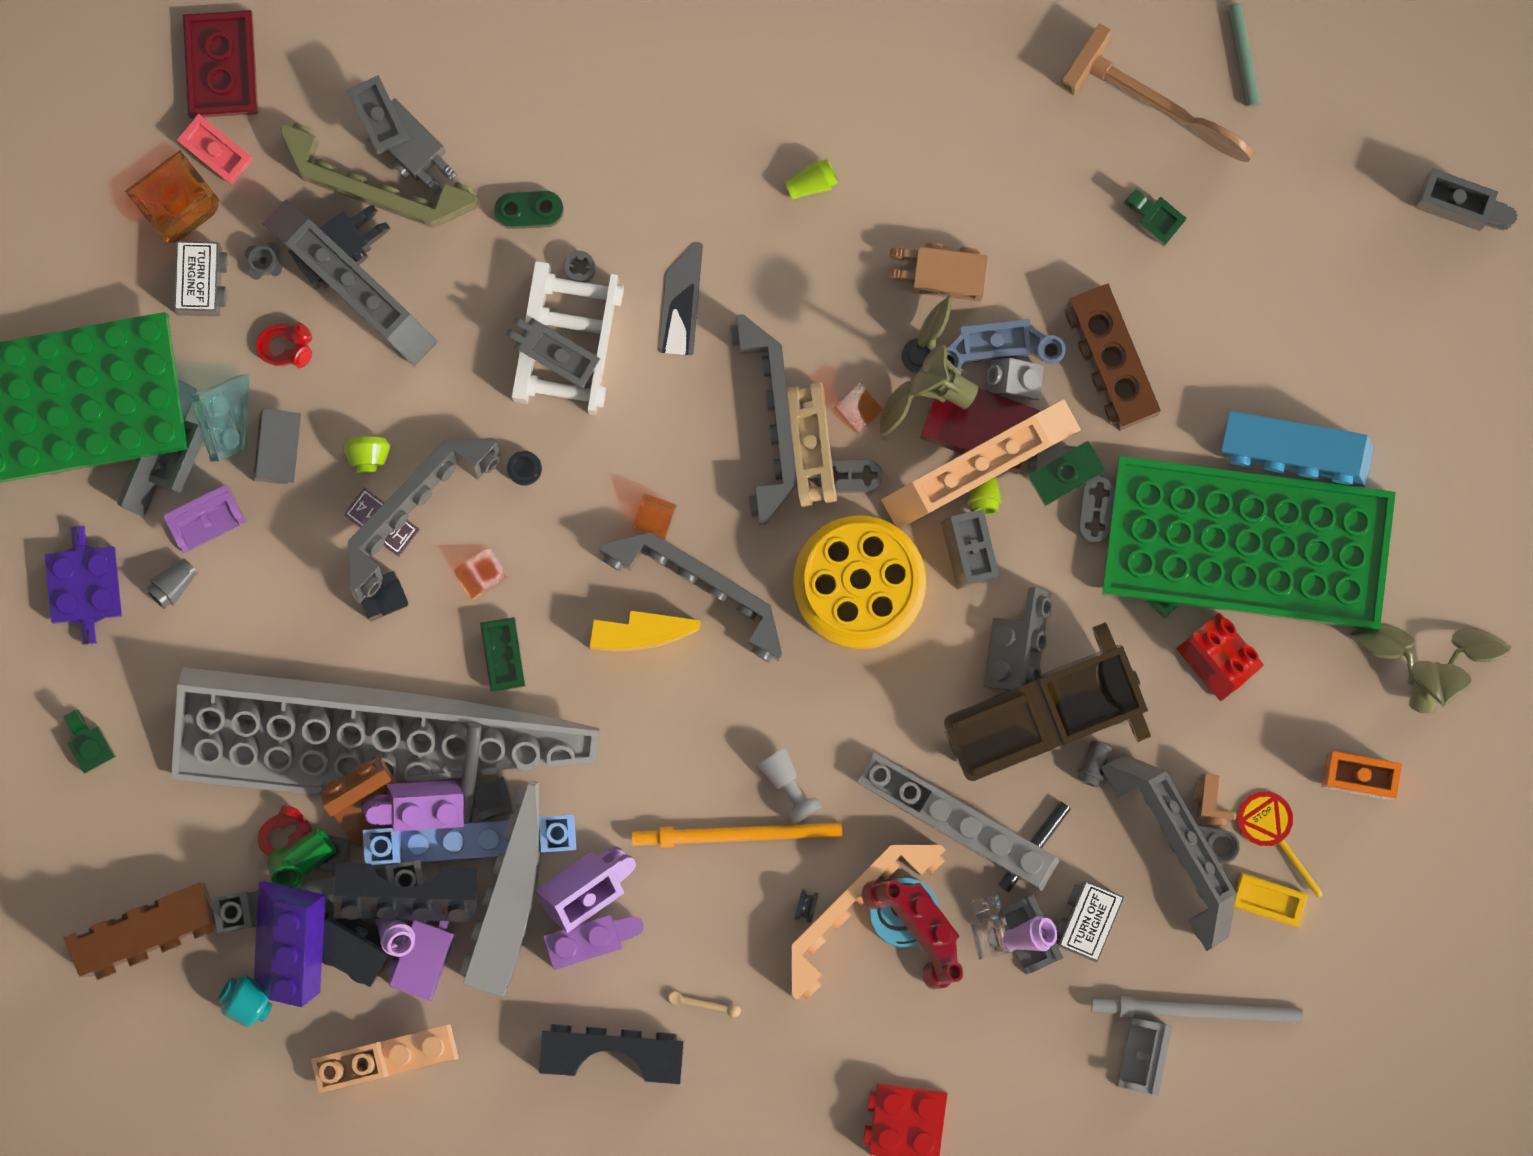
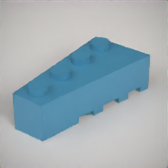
M1230 411L1222 453L1225 457L1230 458L1229 463L1249 467L1251 462L1264 465L1263 469L1283 473L1284 470L1298 472L1297 474L1302 477L1313 479L1321 477L1340 484H1354L1366 487L1374 446L1366 434Z

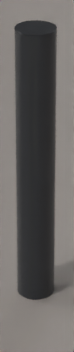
M1060 801L1030 842L1043 848L1071 808ZM1007 872L998 883V886L1009 893L1019 878Z

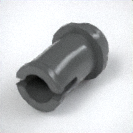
M1098 741L1090 742V748L1083 768L1077 771L1080 775L1079 782L1088 786L1098 787L1099 783L1104 781L1105 778L1102 777L1103 770L1101 767L1106 765L1112 747Z

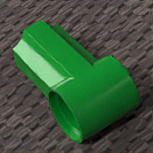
M316 827L289 848H279L273 851L268 858L271 883L298 889L306 874L336 853V847L329 836L321 828ZM283 869H290L287 872H279Z

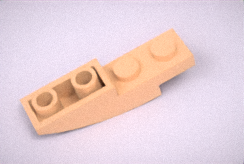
M451 1024L313 1058L311 1062L318 1092L323 1093L459 1058Z

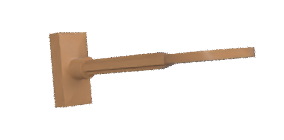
M1100 23L1062 80L1065 83L1063 90L1075 96L1089 74L1102 81L1106 79L1171 119L1190 126L1205 142L1229 157L1249 162L1254 155L1252 149L1243 140L1226 128L1210 120L1193 117L1183 107L1113 67L1112 62L1102 57L1111 40V29Z

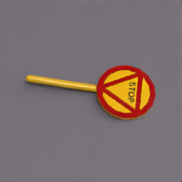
M1270 791L1257 792L1250 795L1241 804L1238 812V826L1242 835L1250 843L1260 847L1279 844L1317 897H1321V890L1284 840L1290 834L1293 826V812L1289 803L1280 795Z

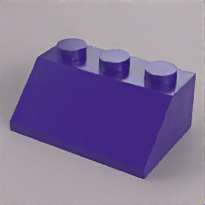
M266 881L259 882L254 980L259 982L263 993L269 1000L302 1008L320 993L325 894Z

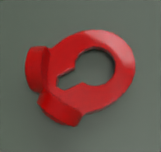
M300 322L295 323L293 326L284 324L273 325L264 329L259 334L255 345L256 351L263 361L271 365L287 366L292 364L297 368H303L312 357V350L308 346L312 341V334ZM276 336L283 337L285 341H294L296 344L292 349H285L282 354L277 356L273 355L269 349L270 341Z
M282 805L279 814L269 818L262 825L257 838L259 848L269 857L273 851L277 850L268 842L269 833L273 829H284L291 823L296 824V830L288 836V842L283 847L289 848L312 831L311 826L307 820L303 819L304 815L298 809L289 805Z

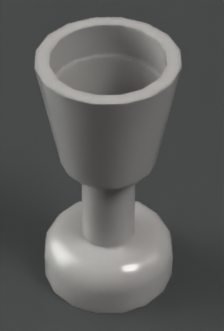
M786 748L757 765L777 789L783 788L795 808L790 811L789 818L793 825L823 807L818 799L810 798L806 800L794 781L797 778V774Z

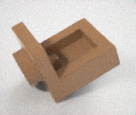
M1203 774L1201 781L1196 780L1193 800L1199 802L1197 817H1205L1206 824L1227 826V820H1236V812L1216 810L1220 775Z

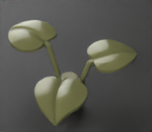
M951 294L930 311L921 325L918 334V345L921 347L927 345L930 353L925 358L912 384L908 381L904 382L887 400L880 422V436L883 440H885L886 435L891 433L903 421L914 397H930L942 403L948 400L962 409H967L977 395L978 385L962 377L961 370L955 368L947 359V347L944 344L936 346V339L943 333L949 319L952 300L955 298ZM936 388V390H938L939 393L930 390Z
M1381 624L1380 630L1359 628L1349 636L1363 650L1376 657L1396 659L1402 655L1405 656L1409 673L1407 683L1412 685L1409 706L1420 713L1435 712L1438 703L1444 707L1455 696L1469 688L1471 684L1470 675L1455 665L1460 656L1465 654L1470 660L1475 662H1492L1505 657L1511 650V646L1487 631L1465 628L1456 631L1452 635L1451 642L1458 649L1454 651L1448 664L1430 661L1414 663L1412 651L1409 650L1414 645V639L1400 628Z

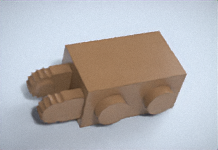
M926 243L925 247H919L918 250L891 248L889 257L901 261H915L916 269L915 272L902 269L888 270L887 279L914 283V294L947 297L951 294L955 299L981 302L988 255L980 254V249L972 247H961L960 252L946 250V245L939 243Z

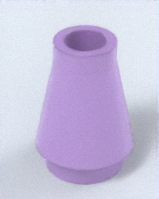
M1036 916L1013 929L1007 930L1003 935L1004 945L1010 951H1046L1057 940V930L1054 923L1050 919Z
M376 919L375 923L379 931L382 949L387 954L401 957L413 949L415 933L411 927L397 919L389 921Z

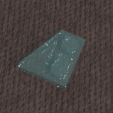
M248 374L237 375L190 396L210 462L221 461L245 450L249 393Z

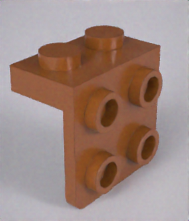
M380 756L371 761L364 762L355 771L341 779L334 780L323 790L319 791L324 808L330 817L334 816L351 843L356 847L364 845L363 830L392 828L390 824L371 825L365 819L364 812L361 810V802L370 796L387 794V784H398Z

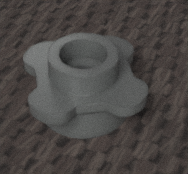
M270 242L266 246H250L246 249L245 256L250 265L248 274L252 279L258 280L262 276L269 274L278 276L282 272V265L278 263L277 258L279 248L275 243ZM262 258L267 259L265 264H261L260 260Z

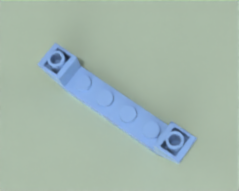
M574 815L539 817L540 854L577 850ZM510 820L464 824V827L394 832L392 828L363 830L365 863L388 865L416 860L435 862L498 857L499 853H506L509 841L504 840V835Z

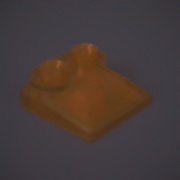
M181 150L125 191L164 242L170 243L182 240L211 218L217 211L220 201Z

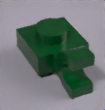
M1137 189L1124 201L1126 206L1143 216L1137 225L1163 247L1187 219L1162 197H1159L1153 204Z
M74 710L63 716L76 737L67 744L84 774L116 757L100 726L89 730L79 710Z

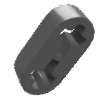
M832 460V468L836 469V474H848V479L837 480L835 486L836 493H869L875 491L882 482V469L874 461ZM864 467H869L871 473L877 474V479H872L871 484L867 486L864 485L862 479H852V474H861ZM817 478L818 485L822 486L821 478Z
M1095 477L1085 485L1082 493L1078 525L1079 534L1083 540L1091 544L1104 541L1110 533L1115 488L1112 482L1103 477ZM1097 484L1103 485V491L1108 492V497L1102 498L1100 508L1094 507L1095 496L1089 494V490H1094ZM1093 513H1099L1098 524L1104 526V531H1099L1096 537L1091 536L1089 529H1085V524L1092 522Z

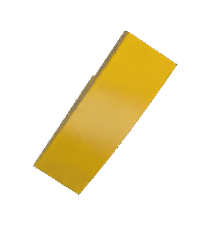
M630 611L629 624L594 620L590 649L616 652L661 646L699 631L700 620Z

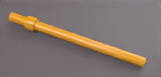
M842 822L674 830V826L660 827V830L632 831V846L660 844L661 848L675 847L674 844L841 837Z

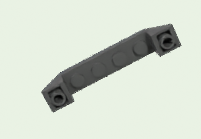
M287 199L262 224L294 252L387 339L414 367L438 342L412 314Z
M744 314L737 315V324L731 325L733 346L740 345V354L768 351V356H762L764 377L771 376L772 390H766L768 411H775L776 424H771L769 427L771 445H778L780 458L773 459L775 480L782 479V484L755 487L756 496H749L751 517L758 516L759 525H764L768 523L797 487L782 344Z
M484 438L442 442L348 540L350 588L354 600L360 604L366 596H373L382 584L383 576L380 567L368 556L378 553L385 543V538L393 530L397 531L404 526L408 520V514L417 505L422 506L427 502L432 494V489L440 481L444 482L451 477L455 471L456 464L477 480L484 473L488 474L494 470L501 456L498 442L495 439Z
M652 532L602 544L599 549L605 555L602 561L619 572L623 567L631 571L643 549L647 548L649 550L647 556L655 562L665 566L668 561L679 568L676 574L692 584L699 580L709 586L706 592L721 602H724L726 598L738 604L736 610L753 621L756 616L760 617L761 621L749 639V644L754 646L751 652L766 662H769L771 658L777 661L781 658L782 651L771 605Z
M1124 754L1102 766L1101 768L1106 775L1107 782L1114 789L1118 798L1139 787L1144 796L1145 803L1151 808L1161 826L1163 834L1170 841L1179 857L1181 865L1186 869L1196 886L1198 895L1208 907V909L1190 919L1189 922L1205 950L1212 949L1229 937L1237 893L1168 773L1163 769Z
M421 860L374 869L382 879L397 886L411 887L425 883ZM335 877L301 883L298 889L326 895L325 913L331 914L334 911ZM258 891L211 898L217 933L256 927Z

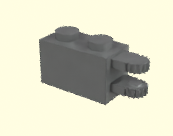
M394 98L391 102L409 140L386 150L395 159L391 165L404 178L410 174L416 181L420 180L437 196L442 189L426 172L435 164L440 169V172L450 180H453L457 174L441 158L446 153L444 146ZM369 137V138L367 139V141H368V142L372 145V147L375 149V147H374V145H373V143H372V141H371V139H370V137Z
M1434 168L1427 174L1415 206L1416 209L1477 231H1481L1485 226L1494 229L1498 228L1502 231L1507 230L1508 227L1510 228L1515 223L1518 216L1516 214L1517 211L1514 210L1515 208L1496 201L1498 191Z

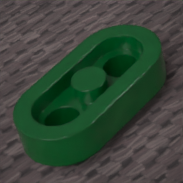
M551 191L506 193L498 198L494 206V213L498 223L507 229L543 228L556 225L563 217L564 207L560 197ZM542 203H550L552 210L549 213H542L539 210ZM510 204L518 207V211L514 215L505 213V208Z

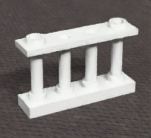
M535 261L525 322L529 323L530 319L533 318L545 326L549 325L600 334L598 351L594 355L601 358L594 370L591 388H581L575 385L539 380L538 376L533 375L534 364L537 361L520 352L512 399L517 403L528 404L529 396H535L536 393L587 401L589 402L587 409L589 415L596 416L597 407H604L607 387L601 386L614 306H621L624 285H618V275L611 274L609 286L556 278V274L550 273L549 263ZM554 291L606 300L603 320L550 312V308L544 307L546 295H553Z

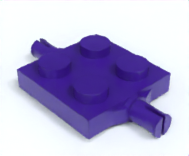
M75 526L70 527L73 548L64 552L44 554L51 623L70 622L81 625L82 645H89L88 631L90 644L93 645L97 644L94 623L106 618L122 617L115 547L93 548L87 546L85 526H78L79 540L77 527Z

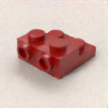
M877 1083V1091L870 1090L867 1111L874 1112L872 1126L865 1125L863 1146L869 1147L868 1154L874 1156H940L948 1093Z

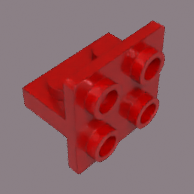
M1217 613L1176 648L1220 702L1240 688L1264 666L1256 650L1246 644L1237 633L1234 624L1221 613Z

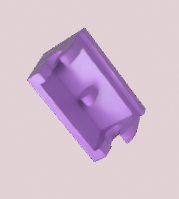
M226 484L163 515L178 547L181 548L183 553L246 523L230 488Z

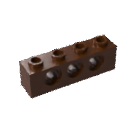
M1109 283L1071 297L1067 303L1069 308L1064 310L1071 329L1077 327L1082 340L1078 341V347L1085 361L1090 359L1095 370L1094 373H1091V378L1097 392H1104L1108 402L1107 405H1104V409L1110 424L1116 423L1120 431L1158 416L1161 409ZM1095 318L1101 319L1105 322L1107 331L1100 335L1094 334L1090 331L1088 322ZM1107 350L1115 351L1119 355L1120 363L1114 367L1107 366L1102 361V353ZM1119 382L1128 383L1133 389L1132 397L1127 399L1120 398L1115 392V385Z

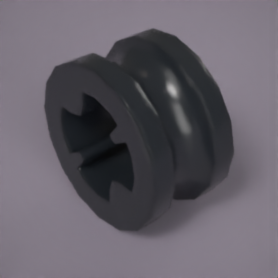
M801 890L795 920L805 918L807 923H812L819 893L814 892L813 895H808L806 890Z

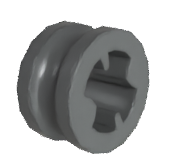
M575 251L568 255L564 263L565 274L569 280L587 283L594 277L596 271L595 262L587 252ZM578 260L582 263L586 260L590 265L586 266L588 272L585 275H582L580 272L576 274L571 273L570 269H574L573 261Z

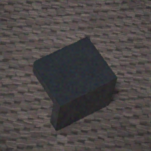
M395 571L382 575L383 580L378 591L371 597L366 596L361 602L370 621L384 617L409 605Z
M505 777L475 786L474 799L478 810V820L484 821L515 812Z

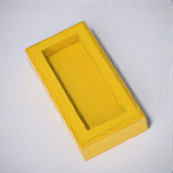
M1240 873L1235 888L1237 894L1234 908L1296 928L1299 927L1308 894Z

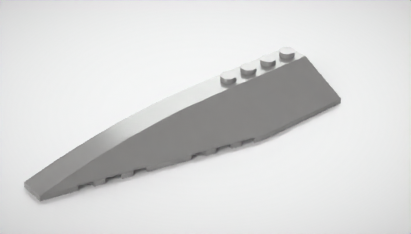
M183 667L177 684L171 780L312 795L320 794L319 791L323 790L334 780L343 778L355 771L364 762L371 761L378 756L382 758L396 782L406 781L407 783L462 778L469 722H478L482 725L477 773L482 772V775L497 774L498 770L516 768L518 771L532 770L533 766L542 765L559 767L595 763L599 728L522 711L434 696Z

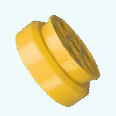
M858 515L840 518L816 531L803 546L794 570V597L798 610L806 624L825 641L842 648L854 650L880 647L899 637L915 620L922 606L926 590L924 563L912 540L895 525L871 516ZM868 539L880 541L883 546L882 553L876 557L868 556L863 550L864 542ZM832 545H844L848 550V557L842 562L833 561L828 555V550ZM891 566L900 567L905 574V579L899 584L889 583L885 578L886 569ZM854 572H865L870 578L869 586L865 589L854 588L850 582V576ZM823 576L832 578L836 585L835 590L826 595L819 593L815 587L817 579ZM880 598L886 599L891 603L892 612L885 617L877 616L872 610V603ZM842 604H852L856 608L857 617L853 621L844 622L838 617L837 609Z

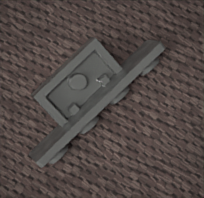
M178 380L188 450L135 459L117 505L140 516L146 514L157 486L181 493L208 430L198 424L185 420L196 396L197 389Z
M1029 587L1024 621L993 618L983 687L1011 690L1033 682L1041 675V656L1047 642L1045 634L1046 622L1052 608L1049 591L1037 587Z

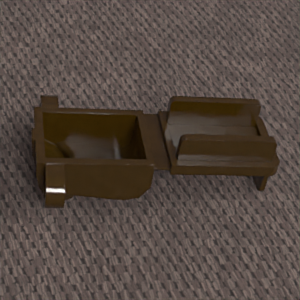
M1106 622L1092 627L1094 637L1100 649L1099 652L1050 670L1038 676L1037 680L1021 685L945 717L946 737L955 760L961 767L966 779L976 781L1125 720L1128 721L1137 742L1151 737L1143 713L1147 712L1148 708L1139 688L1141 683L1135 670H1132L1124 647L1115 644Z

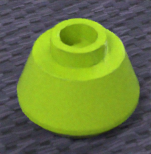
M373 436L351 437L343 445L349 466L355 467L358 474H376L377 468L384 466L391 448L385 438Z

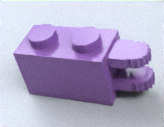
M457 780L387 784V794L370 796L361 802V810L364 812L368 823L370 822L371 825L390 824L394 832L464 827L463 792Z
M612 846V848L605 850L598 856L590 852L536 889L535 892L547 917L568 933L624 894L620 882L634 872L636 860L628 854L624 855L625 852L617 846Z
M608 915L580 924L568 933L565 930L545 935V943L554 970L623 949L621 941L634 938V935H641L644 928L642 919L630 916L629 918L625 917L614 921L613 915Z
M414 920L412 926L408 925L415 933L414 947L408 954L401 956L400 959L393 958L387 977L392 979L390 987L432 1001L456 934L447 931L450 921H440L437 928L426 924L427 921Z

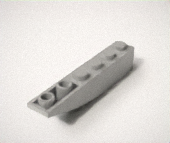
M877 753L873 754L857 781L859 785L1041 892L1060 862L1051 853Z
M533 780L528 783L527 788L521 786L514 806L520 808L516 821H509L504 835V840L509 841L505 854L499 853L493 869V873L497 874L498 878L494 888L488 886L482 906L488 909L484 921L478 919L471 937L472 940L477 941L473 954H466L460 973L466 974L463 982L464 985L500 997H504L508 991L529 926L536 894L535 890L537 888L540 862L539 817H541L539 783Z

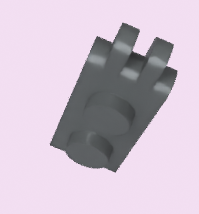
M515 317L513 323L523 328L524 331L522 335L511 329H508L505 335L517 341L514 348L579 387L584 388L601 358L533 318L530 319L529 323H526L520 318Z

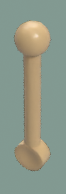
M678 991L671 992L669 995V1002L673 1005L684 1003L728 1013L732 1018L738 1017L741 1013V1009L737 1004L726 1006L682 996Z

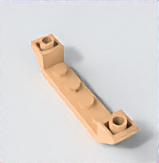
M1062 400L881 499L894 525L901 529L1081 429L1065 400Z
M891 845L791 945V995L796 1000L801 995L807 1000L821 986L817 981L821 974L802 954L807 950L812 955L826 941L822 934L831 925L837 930L851 916L847 909L855 901L860 905L864 903L862 889L867 882L877 880L880 876L887 880L901 866L896 861L900 856L919 875H922L925 871L932 875L944 863L945 860L941 855L946 849L942 845Z

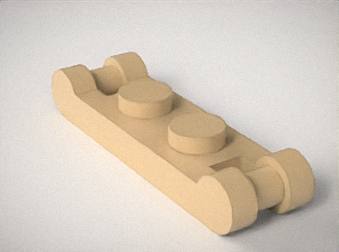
M822 382L812 383L811 387L799 389L798 386L788 387L787 396L801 506H811L814 501L825 500V503L836 502L837 493L833 477ZM812 401L813 407L801 409L803 402ZM821 478L822 486L810 487V479Z

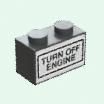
M176 241L174 310L178 315L220 316V307H226L227 289L226 286H221V273H227L228 254L227 252H222V247L218 242Z
M1086 880L1082 882L1081 887L1074 885L1067 902L1068 905L1073 906L1068 919L1061 917L1056 928L1057 938L1059 939L1058 947L1093 962H1098L1124 896Z

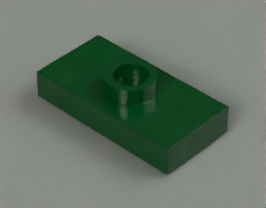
M1086 441L1027 477L1044 506H1047L1104 473L1106 469L1090 442Z
M515 617L480 622L490 691L496 692L526 687Z

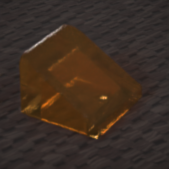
M858 383L834 407L857 433L863 430L883 411L881 406L861 383Z
M643 493L632 528L644 533L652 532L665 540L677 508L676 504Z
M490 548L464 561L454 571L471 599L480 596L508 578Z

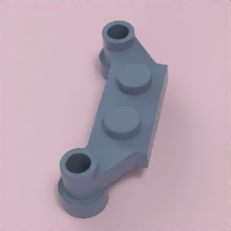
M1029 319L960 327V336L947 347V359L951 360L953 366L959 370L963 363L1034 355L1043 363L1053 365L1062 360L1066 347L1060 337L1055 335L1046 336L1030 326ZM1051 347L1056 351V355L1049 357L1045 354L1044 349Z

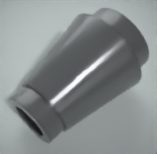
M183 558L180 562L150 579L149 582L151 584L145 590L161 608L165 609L169 604L173 606L198 572Z

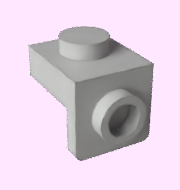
M1013 358L991 360L990 368L987 372V391L997 395L1005 394L1029 400H1040L1044 365Z

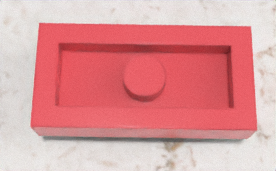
M200 114L196 116L177 139L179 144L231 186L253 161V158Z

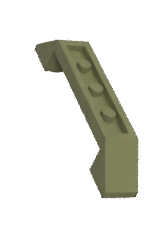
M294 123L293 127L285 124L282 125V135L303 180L368 205H374L376 208L431 228H435L478 208L480 201L478 196L473 194L474 189L461 183L455 182L454 187L445 184L437 206L433 209L431 208L432 203L423 198L413 196L412 200L400 197L399 190L381 184L379 188L367 184L368 179L358 174L348 172L346 177L335 173L334 166L316 160L315 165L311 164L319 144L316 136L312 135L313 130L298 123Z

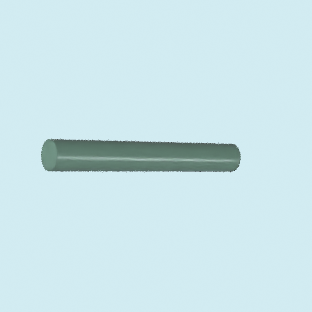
M1241 3L1228 6L1246 104L1247 107H1254L1261 103Z

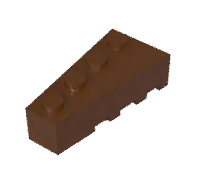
M199 882L157 899L153 905L148 906L147 904L127 911L121 915L122 918L117 920L114 918L95 924L89 928V932L82 935L73 933L63 937L79 977L95 975L96 980H101L117 973L115 966L124 962H128L129 967L148 960L147 953L157 948H160L162 953L181 946L180 939L190 934H193L194 939L214 932L212 925L216 923L212 900L205 883Z

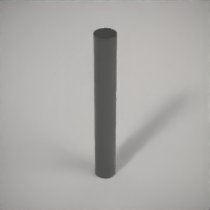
M469 722L467 726L461 783L464 799V824L472 822L482 725L478 722Z

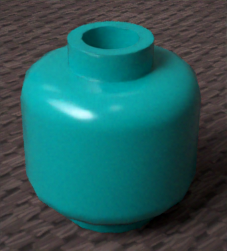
M240 975L236 979L230 977L222 988L217 1000L221 1004V1013L244 1027L252 1026L257 1020L263 1022L273 1005L268 1002L269 999L263 993L259 982L247 975Z

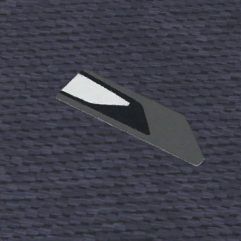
M694 243L666 272L659 346L660 353L694 354L703 250L702 243Z

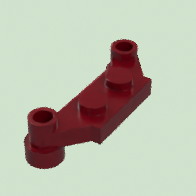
M879 879L867 882L864 885L862 899L865 905L870 909L892 907L932 960V962H928L924 966L922 971L923 981L928 988L933 990L946 988L951 983L959 982L962 979L963 968L958 963L956 940L960 936L921 883L909 886L900 884L896 880L885 881Z

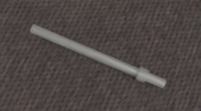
M1120 996L1119 999L1092 998L1091 1012L1119 1013V1017L1134 1018V1014L1297 1023H1302L1303 1009L1141 1001L1135 1000V997Z

